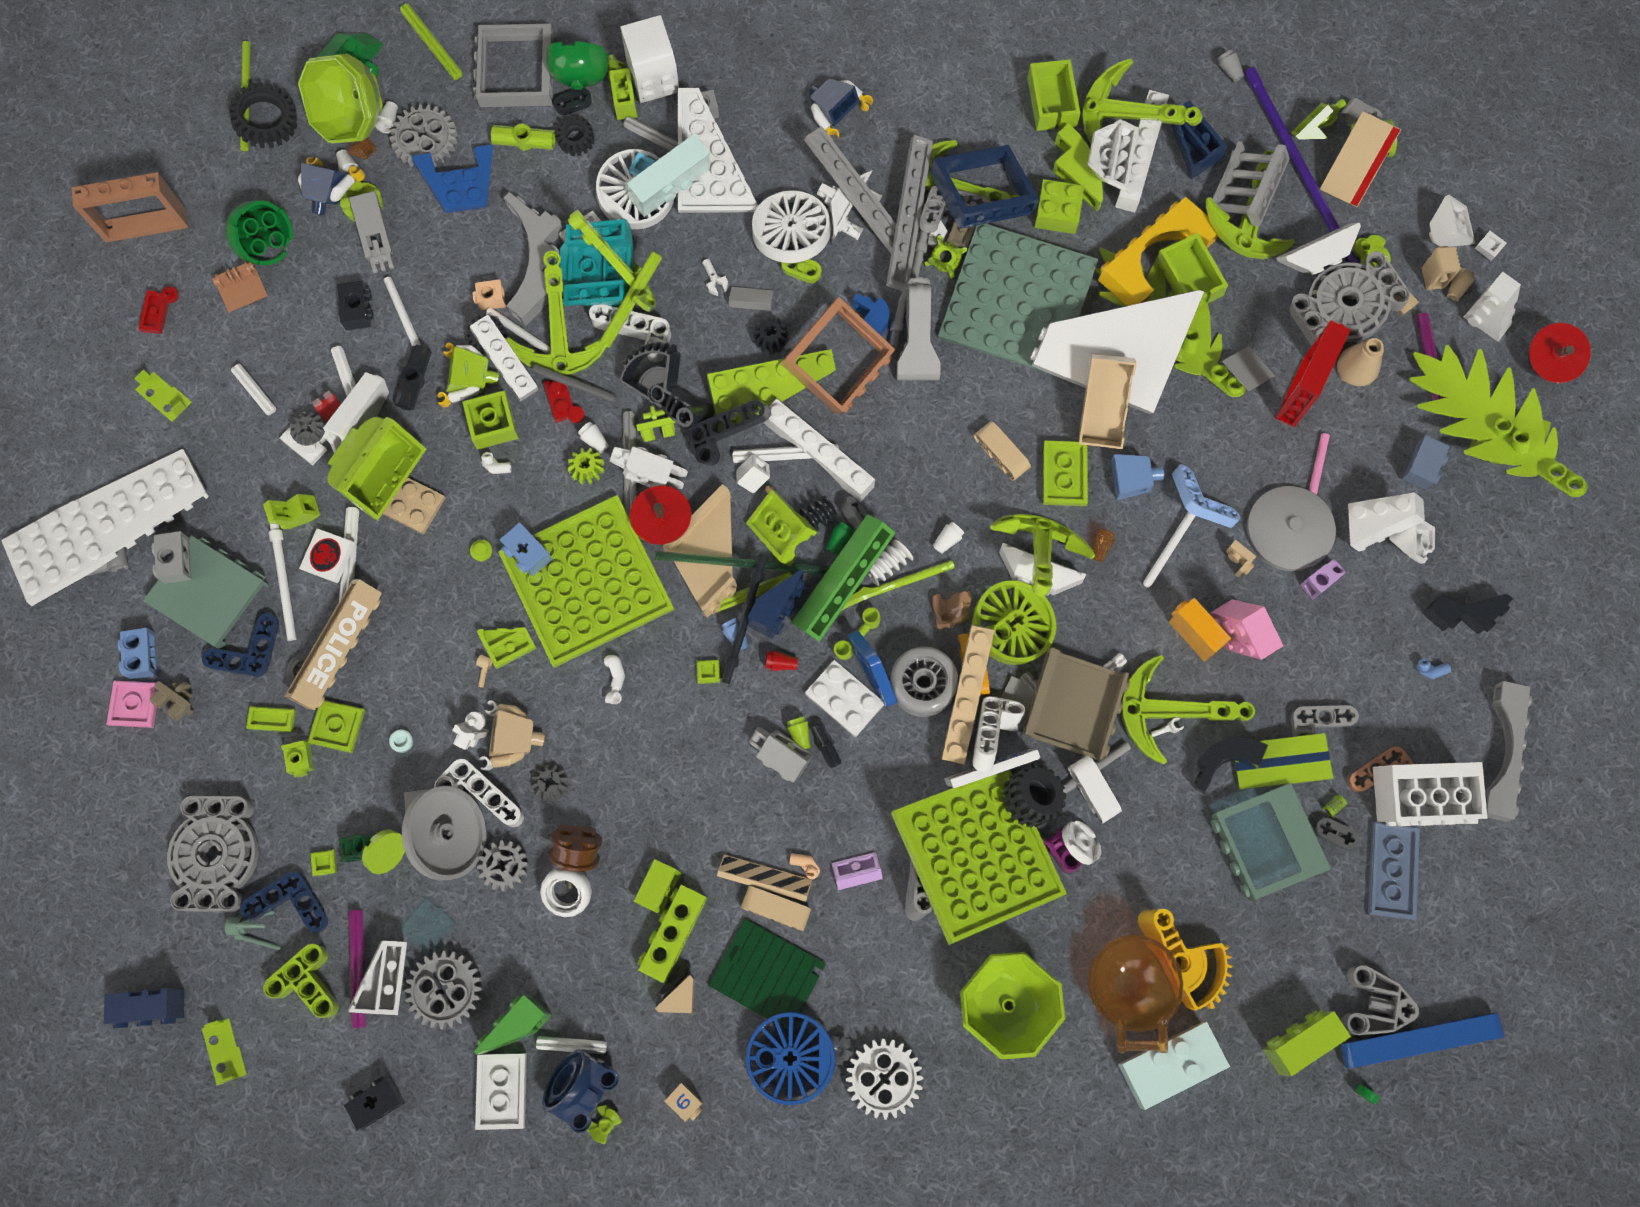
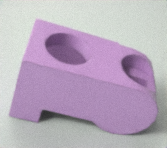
M1333 559L1308 577L1300 586L1314 600L1343 576L1346 571Z

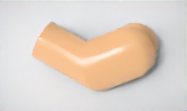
M791 853L790 865L801 866L809 879L818 877L820 869L812 856Z

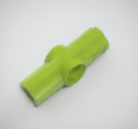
M518 124L515 127L493 125L491 129V142L495 145L517 146L523 151L531 148L553 150L556 143V134L554 130L532 129L526 124Z

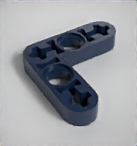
M264 613L258 617L248 654L212 648L203 653V664L212 670L252 677L263 676L270 664L279 629V620L270 613ZM270 619V621L273 622V625L268 626L266 631V627L263 625V623L268 622V620ZM260 632H267L268 634H270V637L264 634H260ZM267 640L268 647L263 651H259L257 648L258 642ZM255 653H257L258 655L265 656V657H264V658L259 657V661H258V657H257V656H254V655H255ZM215 654L216 657L224 659V663L214 661L212 664L209 658L214 657ZM239 657L241 660L240 666L232 669L230 667L231 660ZM257 662H259V664H261L262 667L257 668L255 672V669L252 668V665L257 664Z
M297 872L287 873L245 899L240 905V913L243 917L249 920H256L290 899L308 930L320 933L328 926V918L304 877ZM291 878H294L296 880L299 879L300 881L297 882V888H293L292 886H290L287 889H285V891L288 892V894L286 895L284 891L279 887V885L281 884L283 887H287L288 885H290ZM271 890L279 892V898L275 902L267 900V894ZM304 896H309L312 900L311 905L306 909L300 908V899ZM260 897H261L262 901L264 902V904L267 905V907H265V908H264V906H262V905H259L258 907H256V908H255V912H256L255 914H252V913H250V912H248V913L246 912V911L249 910V906H248L249 904H252V905L255 906V905H258L259 903H261V901L258 900V898H260ZM313 911L316 917H322L323 920L320 921L321 926H311L314 920L311 915L308 914L305 917V914Z

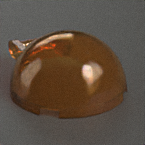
M1139 935L1118 937L1105 945L1106 947L1092 961L1088 977L1090 998L1097 1012L1101 1013L1111 1024L1116 1026L1119 1054H1125L1126 1051L1159 1050L1160 1053H1168L1167 1023L1177 1013L1183 998L1184 980L1182 970L1174 955L1160 942ZM1158 1029V1041H1126V1030L1145 1032Z

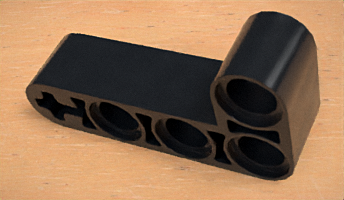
M752 400L691 426L688 430V438L696 460L701 464L709 466L717 464L720 460V452L716 442L767 421L771 416L769 405L759 400ZM742 414L743 419L741 423L737 424L736 417ZM722 422L723 429L717 432V425ZM703 430V438L698 440V433ZM710 450V458L705 460L704 455L706 451Z

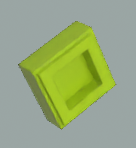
M719 660L697 661L698 684L720 683Z
M334 849L311 853L312 876L337 873L336 852Z

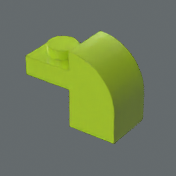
M296 494L287 502L268 500L263 504L268 523L278 524L281 529H291L309 523L320 516L318 505L313 495Z

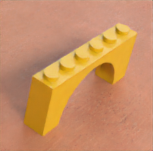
M1187 197L1183 198L1180 202L1175 201L1169 208V212L1166 214L1163 212L1159 215L1153 226L1148 225L1139 238L1134 237L1130 241L1128 248L1119 250L1112 262L1107 261L1101 267V275L1098 281L1126 306L1148 302L1154 292V289L1146 281L1141 269V253L1146 248L1160 241H1181L1196 233H1199L1207 248L1217 240L1218 235L1211 225L1209 217Z

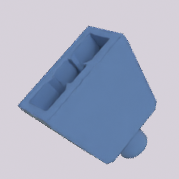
M1115 454L1111 460L1116 500L1150 492L1154 486L1153 481L1164 479L1163 467L1151 468L1150 458L1147 456Z

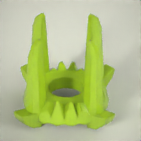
M939 235L937 236L938 245L933 249L931 258L924 262L925 266L934 265L937 270L948 272L950 278H954L953 270L959 266L961 254L968 251L967 247L960 249L952 242H944L942 236ZM943 251H950L952 254V259L948 263L940 260V255Z

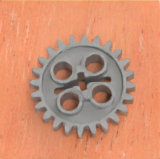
M419 104L418 110L411 106L410 113L403 110L405 116H397L399 123H392L395 129H390L392 136L389 139L392 143L393 151H395L398 158H401L403 163L408 161L410 167L414 165L412 161L413 155L431 153L433 165L437 167L436 161L439 160L441 163H444L443 157L450 158L451 156L448 151H455L453 144L458 143L456 140L458 134L455 130L454 122L450 115L447 116L444 110L440 112L437 106L433 110L429 104L426 106V109H423L421 104Z
M443 951L441 957L437 952H434L433 960L425 956V964L417 962L416 965L419 970L410 971L414 978L413 980H406L408 984H411V988L405 989L404 992L411 993V997L407 998L405 1002L413 1003L408 1010H417L414 1018L420 1019L423 1017L422 1025H427L431 1021L430 1027L432 1029H435L438 1023L440 1029H445L447 1023L450 1028H455V1020L459 1024H463V1016L471 1018L472 1015L469 1010L478 1009L474 1001L482 1000L480 996L476 995L477 992L483 990L482 987H477V983L482 981V978H475L474 975L478 973L479 969H470L473 965L472 961L464 963L466 956L461 955L457 960V952H452L450 957L447 951ZM451 967L454 975L451 979L446 980L444 971L446 968ZM435 971L437 972L440 983L433 975ZM430 979L433 983V988L427 993L423 989V984L426 980ZM441 985L448 986V989H446V994L449 997V999L454 1003V1009L451 1008L447 996L445 994L439 993V991L442 990ZM462 987L465 991V996L462 1000L458 1001L455 997V992L458 988ZM438 1000L444 1003V1009L441 1013H437L434 1009V1005Z

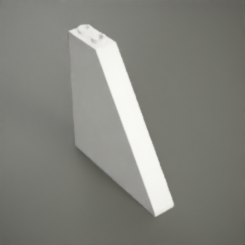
M1198 290L1050 323L1047 328L1043 327L1038 338L1041 340L1039 348L1035 347L1030 359L1033 360L1031 366L1086 388L1091 353L1135 358L1137 363L1136 371L1132 378L1128 406L1152 414L1204 292Z

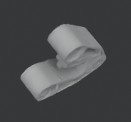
M1354 966L1348 970L1347 980L1352 986L1365 989L1368 992L1391 996L1390 1000L1369 996V1001H1367V1010L1388 1014V1018L1361 1013L1345 1014L1341 1022L1350 1035L1394 1032L1418 1017L1419 1008L1400 984L1368 966ZM1359 970L1364 974V981L1362 983L1357 980L1356 976ZM1402 1007L1408 1009L1407 1014L1401 1012ZM1352 1018H1355L1358 1022L1356 1030H1353L1350 1026Z

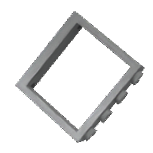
M478 25V35L475 37V44L478 46V50L474 52L475 64H477V69H474L476 87H473L474 100L478 101L480 107L553 106V77L550 75L546 63L547 46L554 43L552 25ZM543 40L541 92L486 93L488 41Z

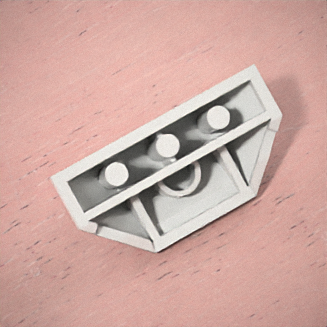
M1120 119L1114 124L1095 131L1088 165L1099 180L1127 191L1138 127Z
M1360 223L1347 224L1276 257L1277 262L1302 273L1311 272L1312 275L1320 273L1324 270V266L1339 264L1342 262L1341 258L1350 254L1361 227Z
M1002 543L999 553L1012 580L1021 581L1032 586L1034 582L1032 580L1034 554ZM1051 561L1053 565V585L1046 596H1049V594L1056 595L1082 584L1086 574Z

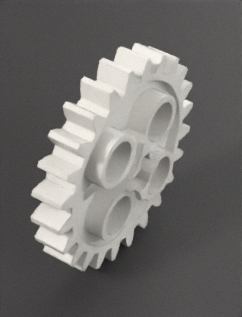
M882 1039L881 1045L878 1046L875 1040H872V1048L864 1044V1053L856 1051L859 1057L858 1060L850 1059L855 1066L854 1068H847V1071L852 1073V1077L846 1078V1081L853 1084L847 1088V1091H855L851 1100L859 1099L860 1102L857 1108L859 1109L865 1105L866 1115L873 1110L874 1118L876 1119L880 1112L883 1113L885 1120H887L889 1112L892 1113L894 1118H897V1110L905 1114L904 1106L906 1104L913 1108V1104L910 1101L911 1098L919 1099L918 1095L914 1092L915 1090H922V1087L917 1085V1081L922 1080L923 1077L916 1074L922 1067H914V1063L918 1058L910 1059L909 1055L912 1050L909 1049L903 1052L904 1044L901 1043L896 1048L894 1040H891L888 1046L885 1039ZM882 1054H887L890 1057L891 1062L887 1068H880L877 1064V1059ZM899 1062V1067L888 1078L890 1083L888 1085L883 1083L873 1095H869L870 1090L880 1081L879 1074H887L892 1066ZM900 1071L905 1072L908 1076V1080L904 1085H897L895 1082V1075ZM865 1072H871L874 1076V1082L870 1086H864L861 1083V1076ZM887 1089L891 1092L892 1097L888 1103H881L879 1101L878 1094L881 1090Z

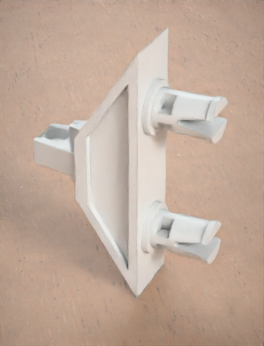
M872 171L860 176L862 180L865 182V184L868 181ZM822 183L817 195L825 200L824 203L829 206L827 211L831 224V244L838 232L841 231L858 240L864 228L848 220L847 216L853 207L852 202L840 187L833 186L831 188ZM871 190L878 201H880L882 195Z

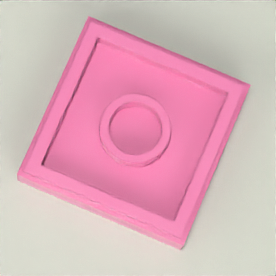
M114 680L106 725L154 728L157 707L149 699L156 691L154 685L157 682Z

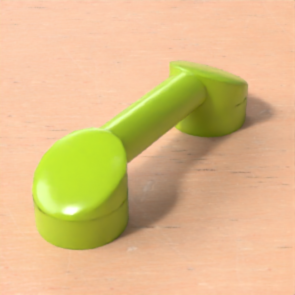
M867 608L863 612L862 618L864 623L858 631L864 637L870 629H875L879 626L881 617L876 608ZM838 641L834 645V653L837 658L847 660L853 656V648L849 641Z

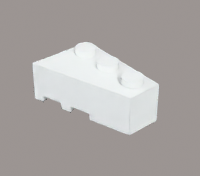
M1502 272L1478 298L1464 318L1468 320L1471 326L1478 327L1493 339L1499 341L1512 325L1513 321L1511 319L1515 313L1514 305L1518 300L1521 284Z
M1414 492L1349 503L1350 546L1357 551H1363L1366 549L1365 547L1376 542L1380 543L1392 534L1403 532L1425 521L1423 499Z
M384 940L380 942L347 1012L398 1015L407 942Z

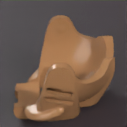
M970 591L956 592L948 600H943L940 594L933 596V607L937 616L936 624L938 629H944L945 627L954 628L955 624L969 619L972 601Z

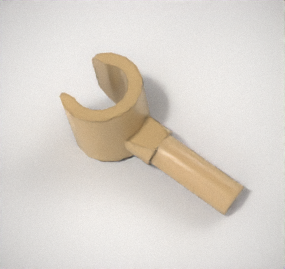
M480 655L476 662V665L482 668L478 687L484 688L486 673L492 665V660L489 657Z

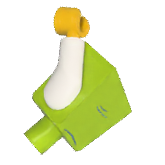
M452 343L445 345L450 351H444L443 353L448 359H451L446 390L449 394L447 395L444 392L438 393L437 396L439 398L445 397L443 402H438L440 406L448 407L451 402L454 403L477 396L479 393H482L485 383L497 385L499 372L487 370L488 359L483 357V354L472 345H456L454 347Z

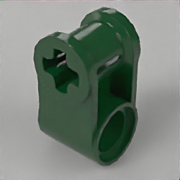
M354 835L339 838L342 850L340 862L360 861L365 846H369L371 843L370 839L374 835Z

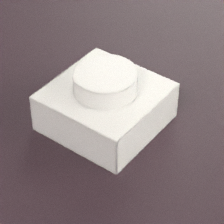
M1489 231L1475 249L1492 261L1507 243Z

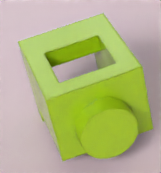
M303 740L281 745L288 774L294 777H303L308 775V771L314 770L311 746L308 742ZM299 756V761L295 763L294 757Z

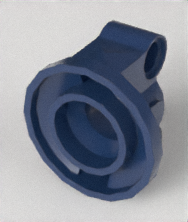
M577 1049L561 1061L549 1079L543 1093V1109L566 1122L574 1132L583 1133L591 1125L589 1113L599 1103L604 1090H612L618 1085L619 1075L608 1063H600L585 1051ZM610 1072L609 1077L606 1080L601 1081L602 1076L605 1073ZM582 1114L581 1119L578 1122L573 1123L574 1118L577 1115Z

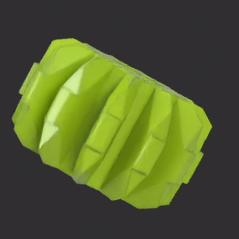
M581 448L580 454L572 453L574 459H568V464L570 465L568 472L572 474L571 477L574 481L579 479V483L583 485L587 480L591 485L592 478L600 479L598 474L604 473L602 466L605 463L603 459H600L601 455L599 452L593 453L591 448L585 452ZM584 464L590 465L588 468L582 467Z

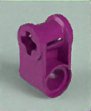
M1060 827L1057 833L1042 840L1047 851L1054 858L1060 869L1065 873H1073L1081 866V862L1075 859V867H1069L1065 864V857L1073 856L1065 846L1062 838L1063 828Z

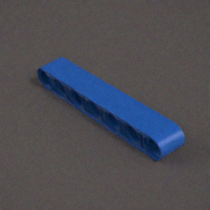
M1489 1013L1485 1016L1479 1015L1464 1018V1020L1460 1021L1454 1020L1441 1023V1025L1435 1024L1415 1030L1410 1029L1395 1032L1396 1034H1385L1371 1039L1365 1038L1339 1045L1345 1068L1347 1069L1505 1037L1499 1014Z

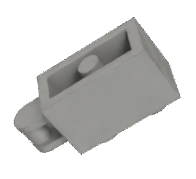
M757 727L749 740V743L759 750L756 757L761 760L763 765L773 768L779 772L783 779L793 783L801 776L813 757V754L777 729L770 734L763 728Z

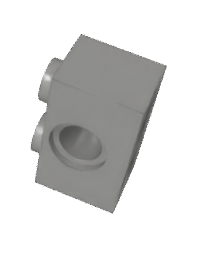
M181 531L154 535V543L151 546L152 553L155 556V564L153 565L154 576L164 584L192 580L189 537ZM174 554L172 560L167 562L168 557Z

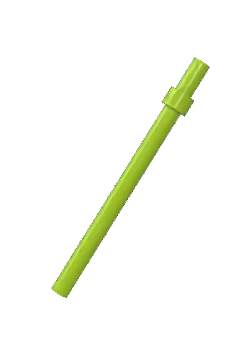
M243 41L241 88L245 86L249 91L251 43ZM249 108L244 113V118L248 123ZM241 136L240 150L248 151L249 141L245 143Z

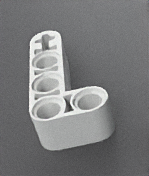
M604 304L593 305L589 310L593 326L605 331L618 308ZM631 311L618 333L646 340L645 345L651 342L669 343L671 338L670 326L665 319ZM640 324L645 325V327L641 329L636 328ZM660 329L665 330L664 333H656ZM651 353L647 356L653 363L661 362L665 355L659 353Z
M992 696L983 699L972 762L975 769L981 772L992 770L997 753L1000 729L1017 731L1021 728L1025 707L1022 703Z
M465 759L454 761L435 782L434 788L444 786L448 782H451L452 787L463 790L465 787L509 827H518L524 820L522 810ZM462 766H468V772L464 776H459V769ZM478 781H484L483 789L475 791V784ZM499 795L501 798L500 803L497 806H491V799ZM505 808L514 813L516 816L514 820L509 819V815L503 811Z

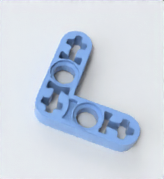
M1180 464L1173 471V479L1183 505L1188 512L1230 528L1234 527L1240 520V515L1234 508L1203 497L1196 477L1189 467Z

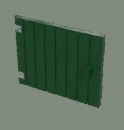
M744 919L708 986L767 1019L782 1012L792 1011L801 1013L819 979L812 971L815 967L823 971L826 963ZM788 1017L779 1018L781 1027L789 1031Z

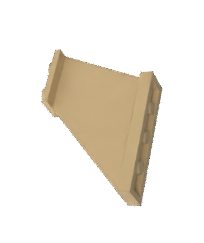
M723 484L691 516L690 525L684 535L678 540L662 546L665 553L673 559L704 616L707 618L720 609L721 602L725 598L729 599L734 595L737 587L736 581L733 578L731 494L729 489Z

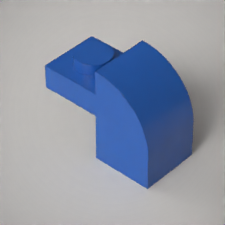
M857 293L853 298L852 308L866 316L864 321L880 336H883L889 324V308L887 303L881 297L874 303L870 297Z

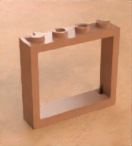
M158 172L71 187L73 207L105 242L189 228L187 209ZM157 196L166 209L105 220L94 206Z
M838 297L823 312L780 364L832 412L838 415L842 412L846 413L853 406L851 401L856 396L859 398L866 391L865 385L868 381L873 382L880 374L878 369L882 365L885 367L893 358L891 354L895 349ZM836 313L880 353L839 403L795 363L796 359Z

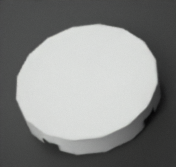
M1071 821L1063 827V841L1070 854L1076 860L1090 865L1100 858L1101 846L1099 842L1096 844L1094 840L1096 836L1086 824L1080 821Z

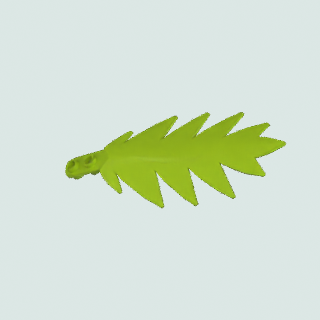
M1102 247L1099 248L1104 263L1114 260L1115 253ZM1156 258L1146 278L1148 284L1154 289L1149 301L1166 298V277L1159 267ZM1095 268L1094 272L1100 276V268ZM1172 290L1167 297L1176 296V295H1175L1174 291ZM1112 292L1099 293L1101 297L1126 307ZM1204 302L1203 306L1197 308L1177 355L1176 361L1182 363L1174 364V368L1194 375H1203L1227 395L1240 397L1245 393L1246 388L1229 372L1226 366L1218 364L1222 352V335L1220 333L1210 348V312L1208 303Z
M1445 345L1442 361L1418 352L1413 353L1419 368L1425 376L1410 377V381L1424 390L1445 397L1418 404L1417 407L1432 413L1465 419L1440 429L1442 434L1476 440H1489L1464 450L1465 455L1485 461L1518 466L1506 470V473L1520 477L1539 475L1570 497H1580L1586 493L1588 486L1584 478L1576 475L1567 469L1565 465L1555 460L1558 450V438L1555 427L1552 428L1545 443L1542 411L1535 388L1531 389L1515 418V389L1510 367L1507 368L1493 395L1490 397V381L1482 349L1477 351L1467 380L1458 357L1449 345ZM1577 486L1579 487V489H1573L1571 487Z

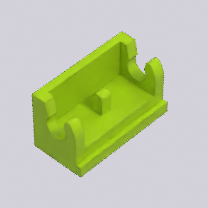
M654 859L633 902L662 915L682 873Z

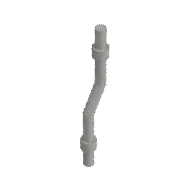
M922 230L915 246V257L910 279L919 276L923 255H926L927 251L926 241L928 233ZM907 291L902 292L899 298L895 319L890 327L891 336L889 344L894 349L897 347L899 334L903 331L904 324L902 321L907 303Z

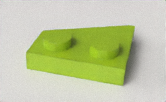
M526 627L477 630L496 669L536 649Z

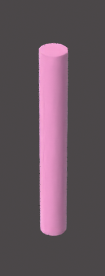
M1322 433L1309 486V491L1316 495L1330 437L1326 433Z

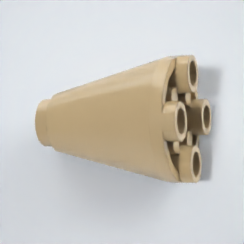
M1370 338L1345 349L1337 361L1340 379L1353 386L1370 385L1378 377L1384 352L1382 341L1377 338Z

